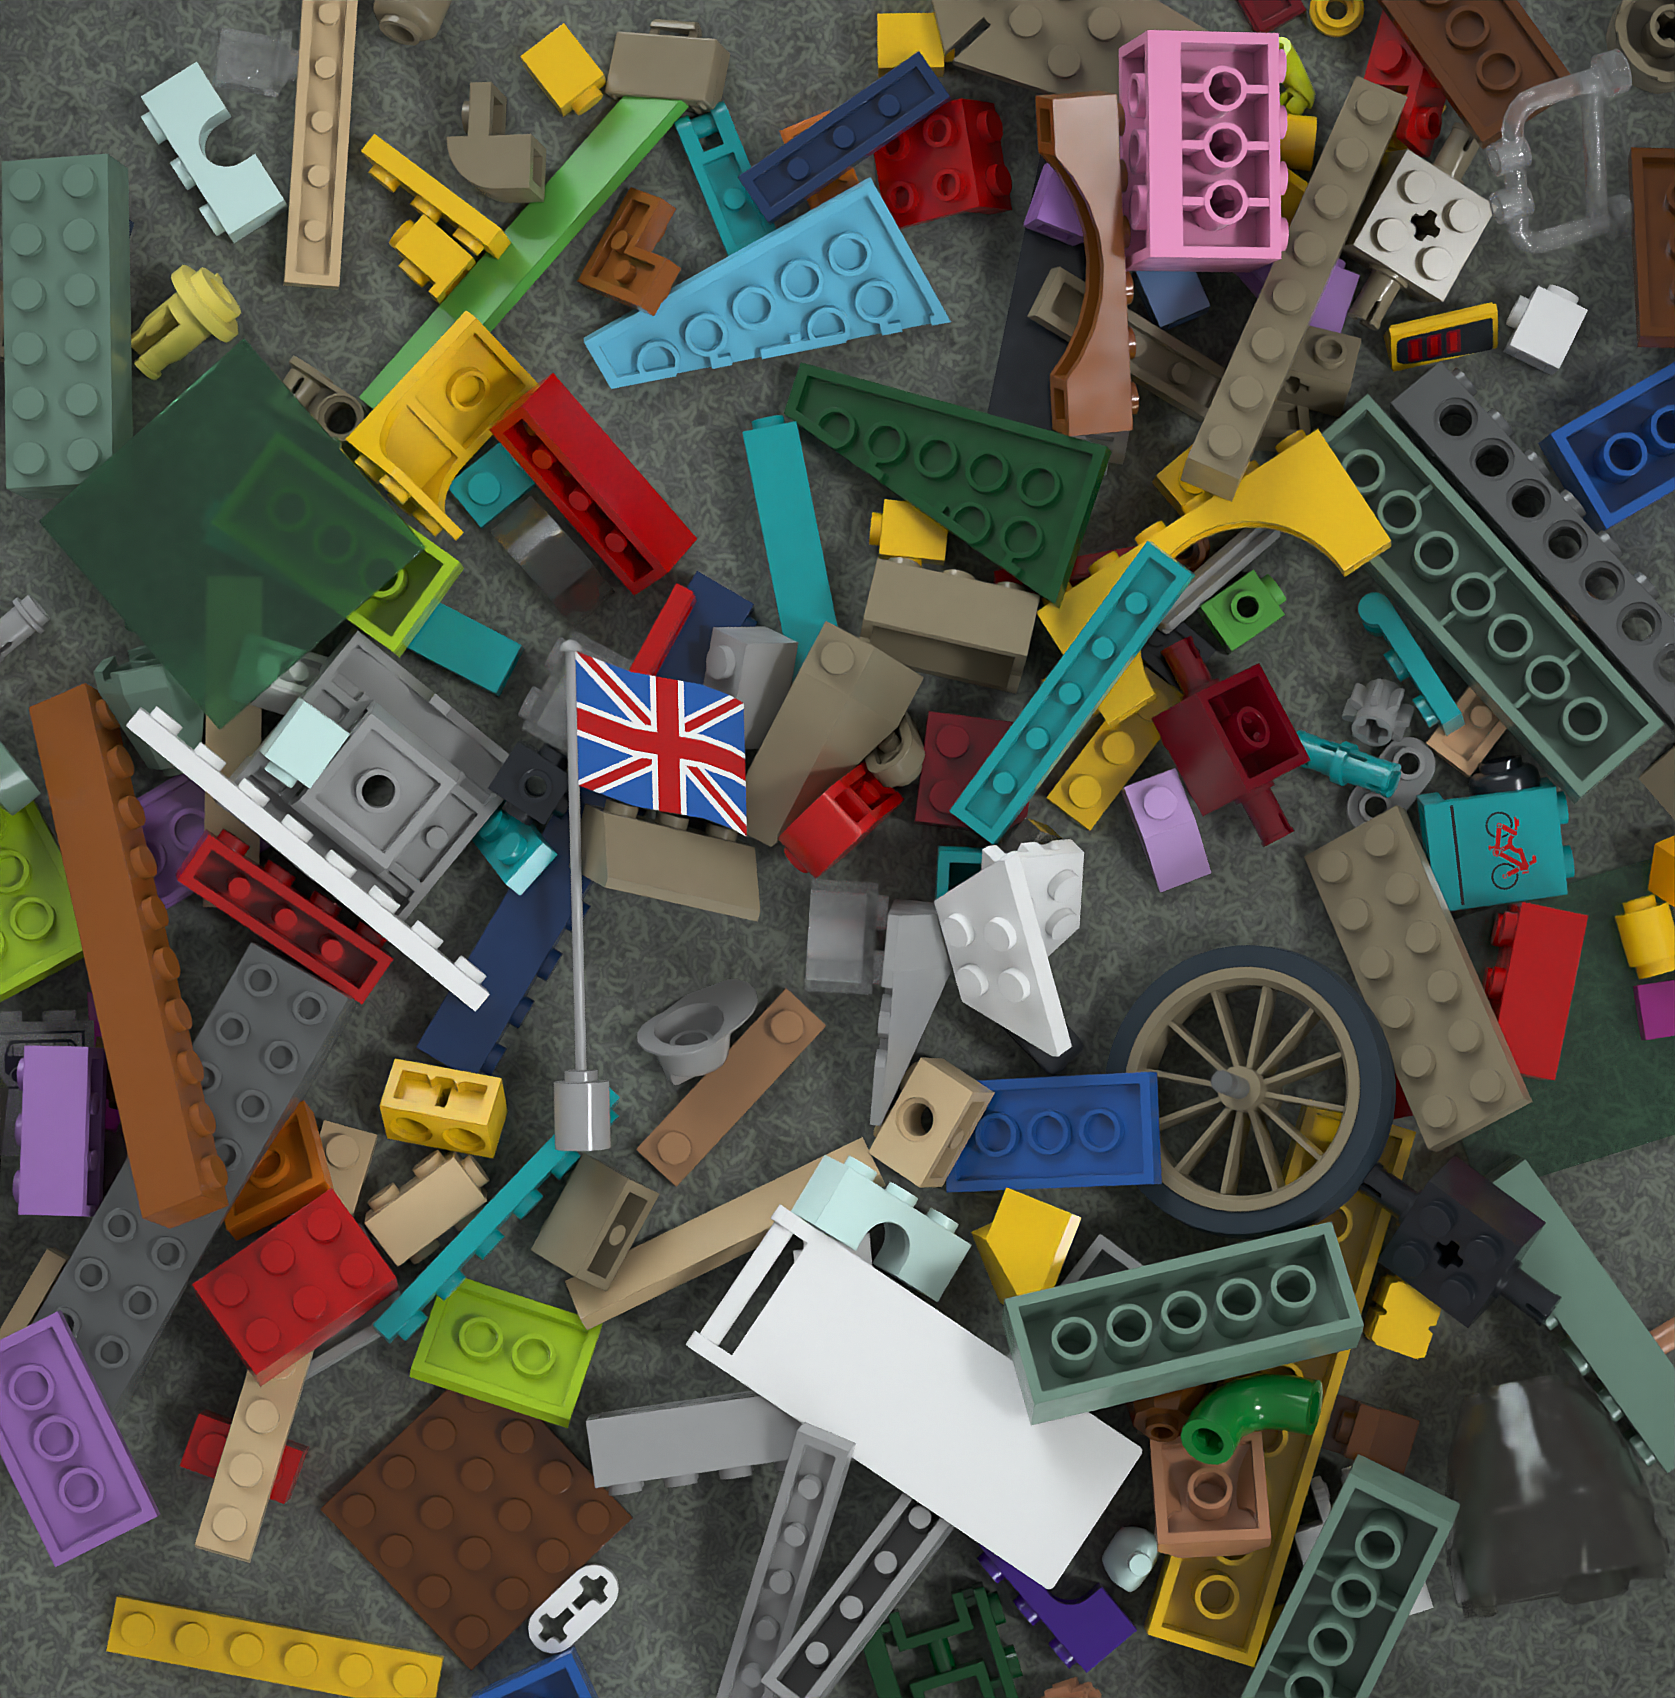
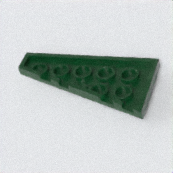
M800 363L784 414L791 421H796L797 425L1060 609L1111 455V451L1107 446L810 364Z

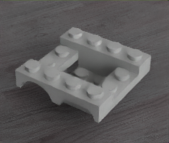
M353 627L318 669L320 673L300 697L346 731L350 729L365 709L368 712L351 731L348 738L312 787L308 788L306 786L298 796L296 793L304 785L297 780L295 785L290 788L264 769L270 760L259 750L275 728L252 756H247L229 779L236 785H239L246 778L270 798L264 808L280 821L287 814H290L314 834L308 841V844L324 857L331 849L338 853L357 869L351 879L367 892L374 885L378 886L400 905L394 914L402 921H405L503 802L504 799L488 789V787L510 754ZM384 775L392 783L393 791L391 797L381 805L375 806L366 803L362 796L364 782L371 776ZM213 798L214 801H215L220 807H222L224 810H226V811L229 812L231 815H233L235 818H237L239 821H241L237 816H235V815H234L232 812H230L226 807H224V806H223L221 803H219L215 798ZM290 861L296 868H298V869H299L301 872H303L306 876H308L310 879H312L308 874H306V873H305L303 870H301L297 865H295L292 861Z

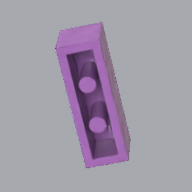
M24 1046V1057L20 1059L17 1067V1083L19 1089L23 1091L22 1113L18 1115L15 1123V1140L17 1145L21 1147L20 1169L16 1171L13 1179V1196L15 1201L19 1203L18 1215L94 1216L103 1201L107 1058L105 1049L72 1046Z

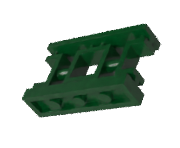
M982 1581L972 1584L971 1587L951 1591L958 1619L907 1635L898 1608L892 1610L863 1648L878 1698H903L883 1633L890 1631L894 1633L899 1652L927 1645L935 1672L909 1680L913 1698H926L924 1691L977 1675L983 1698H1018L1013 1679L1021 1677L1023 1674L1014 1645L1002 1647L996 1626L1007 1622L997 1591L986 1594ZM978 1604L1000 1675L989 1679L983 1657L956 1665L947 1638L974 1629L967 1607Z

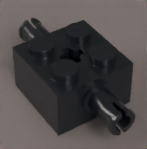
M1454 1156L1419 1192H1416L1385 1169L1384 1165L1380 1162L1373 1167L1363 1180L1364 1183L1360 1185L1358 1192L1362 1195L1365 1194L1398 1219L1396 1225L1399 1228L1377 1261L1465 1327L1469 1328L1495 1299L1500 1296L1535 1320V1323L1539 1326L1548 1319L1556 1308L1555 1305L1560 1302L1561 1296L1554 1294L1521 1269L1523 1265L1521 1260L1546 1222L1458 1157Z

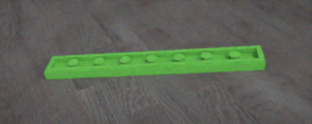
M623 96L545 185L544 202L529 203L504 231L511 244L497 260L486 252L359 398L373 410L465 311L476 317L491 332L689 106L681 100Z

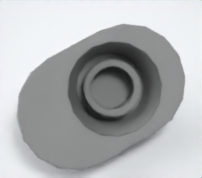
M727 979L687 994L667 1010L654 1016L641 1026L637 1032L638 1045L646 1052L656 1055L666 1079L673 1085H679L695 1076L711 1073L720 1068L729 1055L730 1033L740 1027L753 1014L758 1003L757 992L748 982L738 979Z

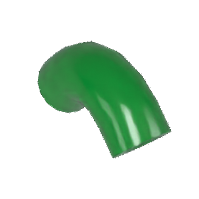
M1268 1373L1235 1378L1212 1389L1192 1410L1182 1428L1180 1436L1182 1445L1188 1454L1196 1460L1206 1464L1219 1465L1227 1462L1232 1457L1242 1437L1254 1431L1273 1429L1312 1435L1321 1413L1323 1400L1322 1383L1320 1380L1306 1377Z

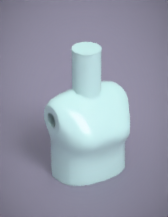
M1135 1526L1122 1527L1115 1534L1103 1554L1102 1562L1110 1579L1128 1592L1135 1591L1142 1584L1161 1554L1157 1552L1155 1534L1145 1528Z

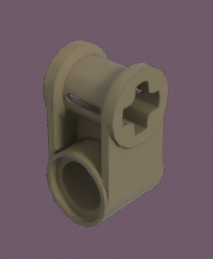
M293 355L289 361L290 371L274 395L267 394L263 402L299 427H306L331 445L340 449H353L345 439L368 416L367 411L353 396L333 384L332 380ZM342 409L355 411L357 421L350 432L335 434L331 431L330 422L337 411Z

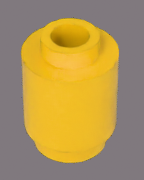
M1654 894L1622 903L1625 913L1615 916L1628 965L1629 967H1635L1638 979L1675 970V924L1669 903L1662 902L1657 904Z

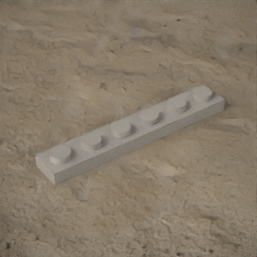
M806 1422L797 1430L716 1698H778L760 1681L799 1630L855 1449V1442Z

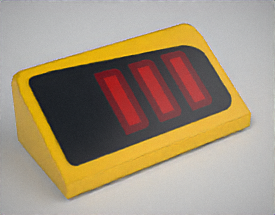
M1490 302L1391 325L1383 336L1392 371H1400L1497 348L1498 310L1496 304Z

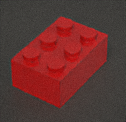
M1519 902L1507 905L1505 913H1498L1496 916L1491 945L1499 947L1496 965L1493 968L1487 967L1485 970L1482 986L1521 1076L1537 1080H1555L1588 915Z
M332 1188L192 1284L196 1297L260 1387L398 1291L396 1276Z

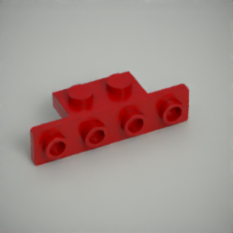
M1382 10L1363 79L1397 93L1407 94V100L1397 127L1396 137L1419 157L1428 158L1431 155L1434 141L1441 131V115L1446 97L1384 10Z

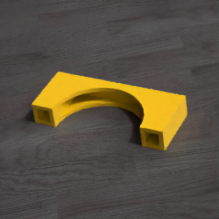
M1303 429L1278 443L1275 446L1278 455L1260 466L1256 460L1249 462L1232 502L1217 495L1213 497L1207 491L1197 495L1181 507L1185 514L1183 517L1167 527L1162 520L1151 525L1134 538L1138 544L1137 547L1121 557L1118 556L1116 551L1103 556L1088 568L1092 576L1075 587H1072L1070 582H1068L1060 609L1042 597L1041 600L1045 606L1037 611V615L1064 655L1147 541L1153 542L1175 559L1189 546L1219 532L1238 528L1273 529L1291 534L1311 544L1326 555L1336 565L1342 575L1346 577L1391 547V539L1320 431L1317 429L1311 434L1306 435ZM1141 650L1098 707L1111 728L1157 699L1145 673Z

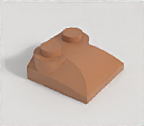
M1252 1432L1242 1437L1232 1457L1227 1462L1219 1465L1206 1464L1189 1455L1182 1445L1180 1436L1169 1442H1158L1149 1439L1155 1517L1154 1534L1157 1542V1552L1178 1558L1249 1554L1270 1546L1271 1530L1262 1432Z

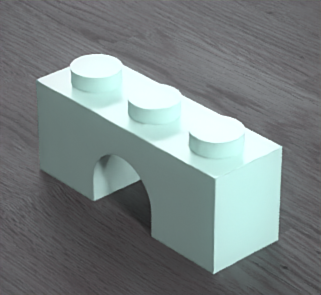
M197 62L141 96L150 110L141 116L142 120L158 145L167 139L179 156L171 161L170 164L187 190L196 185L200 189L208 203L200 207L199 210L216 236L226 231L235 243L288 210L287 203L256 154L230 167L215 165L207 159L205 144L209 134L215 127L231 118V115Z
M824 1155L791 1212L824 1234L855 1251L866 1233L875 1225L883 1223L885 1227V1240L872 1264L910 1288L938 1302L971 1247V1244L954 1234L959 1224L933 1208H930L926 1215L913 1208L918 1198L892 1182H889L886 1189L872 1182L877 1172L857 1159L848 1156L843 1164Z

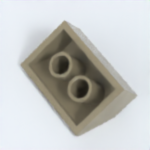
M607 798L605 807L585 803L581 818L583 876L605 888L758 922L760 900L755 847L737 839V831L713 822H707L705 831L687 827L689 818L657 810L655 819L637 815L639 807Z

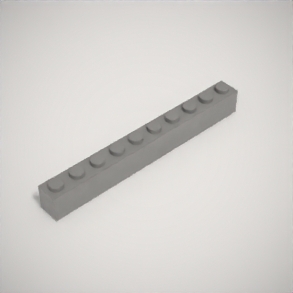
M1099 1234L1061 1285L1129 1270L1143 1265L1106 1237ZM1009 1353L1007 1357L1012 1360L1011 1353ZM903 1492L760 1682L779 1698H826L955 1527Z

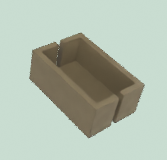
M893 557L889 560L877 558L860 639L880 649L913 671L1016 694L1028 654L1040 595L1030 593L1025 586L1014 582H999L997 585L977 581L971 574L960 570L949 569L941 573L923 569L917 562L907 558Z

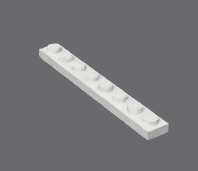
M156 706L151 713H148L140 707L129 720L126 727L476 1012L490 995L487 989L481 985L482 981L487 977L483 972L462 955L455 963L438 950L443 940L419 920L412 927L394 914L400 905L378 886L374 885L367 892L351 879L357 869L331 849L324 857L308 844V841L314 834L290 814H287L280 821L264 808L270 798L246 778L239 785H236L220 772L227 763L206 745L200 742L195 749H192L176 736L183 727L162 709Z

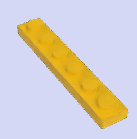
M118 1595L116 1598L106 1650L107 1652L353 1698H436L444 1660L443 1655Z

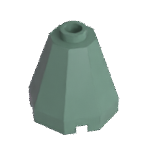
M189 638L139 646L127 651L130 661L118 665L116 655L103 659L93 671L98 692L103 700L106 701L149 769L162 770L164 776L184 774L126 727V724L140 707L151 713L158 706L183 727L176 736L192 749H195L200 742L205 745L206 686L208 677L207 640H199L195 647L193 640Z

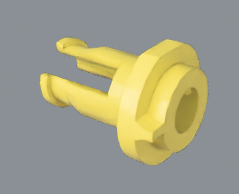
M187 265L179 267L171 274V280L177 292L146 316L141 326L131 334V347L141 355L134 361V364L151 380H157L162 374V369L171 363L180 361L210 335L213 334L225 343H228L238 335L236 318L241 314V311L218 273L214 275L203 267L197 272Z

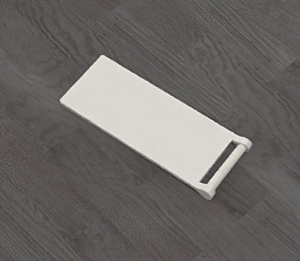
M779 1204L771 1216V1219L775 1222L700 1333L694 1331L685 1345L802 1424L804 1422L855 1442L856 1445L852 1458L1046 1589H1052L1141 1456L1142 1448L1089 1412L1031 1426L1012 1360ZM792 1235H796L807 1243L733 1355L729 1354L719 1347V1344Z

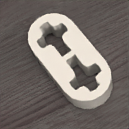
M596 1563L585 1565L576 1571L531 1616L528 1630L533 1644L541 1651L553 1654L566 1650L577 1641L616 1601L619 1584L613 1571L605 1565ZM587 1575L592 1580H595L600 1575L603 1576L608 1582L603 1589L608 1598L602 1603L593 1598L579 1609L573 1601L584 1590V1585L580 1581L581 1578ZM568 1607L574 1616L563 1627L567 1635L566 1639L560 1641L555 1636L551 1637L548 1641L543 1639L540 1635L544 1628V1624L540 1620L541 1616L547 1613L549 1617L555 1618Z

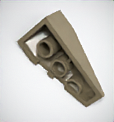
M825 621L745 776L747 835L772 848L779 841L778 837L812 803L840 778L858 766L871 751L899 726L924 677L875 646Z

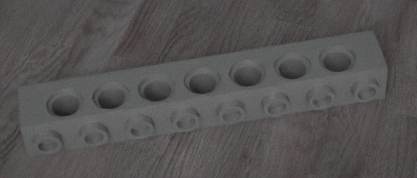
M1442 361L1438 362L1390 403V416L1675 736V683L1664 679L1659 671V665L1663 661L1675 659V612L1669 616L1655 601L1660 595L1644 574L1637 571L1632 575L1620 562L1619 558L1623 556V553L1606 532L1601 530L1595 534L1582 519L1586 512L1580 502L1566 489L1559 493L1545 478L1550 472L1539 456L1531 449H1527L1523 453L1510 439L1513 430L1504 417L1494 408L1486 412L1473 396L1477 394V390L1469 378L1460 369L1455 368L1450 372ZM1449 415H1460L1467 419L1471 427L1463 435L1451 436L1442 430L1440 422ZM1495 455L1505 462L1507 469L1499 476L1489 477L1483 475L1477 469L1476 462L1483 456ZM1530 495L1541 502L1543 510L1535 517L1526 518L1515 512L1512 503L1520 496ZM1558 536H1568L1576 541L1580 551L1572 558L1562 559L1551 552L1548 544ZM1594 577H1605L1614 584L1616 593L1609 599L1598 600L1589 595L1585 584ZM1630 618H1642L1650 624L1653 634L1644 641H1634L1624 634L1622 624Z

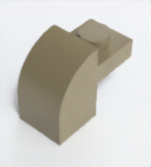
M492 82L470 83L469 101H464L462 106V125L468 136L447 137V148L453 165L476 189L493 200L505 203L544 202L546 148L532 134L505 135L507 97Z

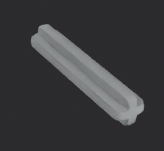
M1244 528L1193 572L1195 574L1194 578L1158 625L1159 631L1167 634L1175 629L1280 537L1281 532L1266 528Z

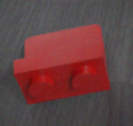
M964 98L947 102L874 153L880 194L899 229L964 212L991 215L1012 210L1010 200L1012 179L1009 170L1004 164L1000 141L1003 136V126L999 115L995 111L994 103Z

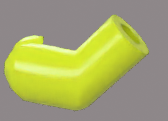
M1279 37V49L1285 51L1287 59L1286 76L1282 83L1287 90L1280 94V105L1285 106L1287 114L1302 115L1306 108H1312L1316 93L1293 45L1287 38Z

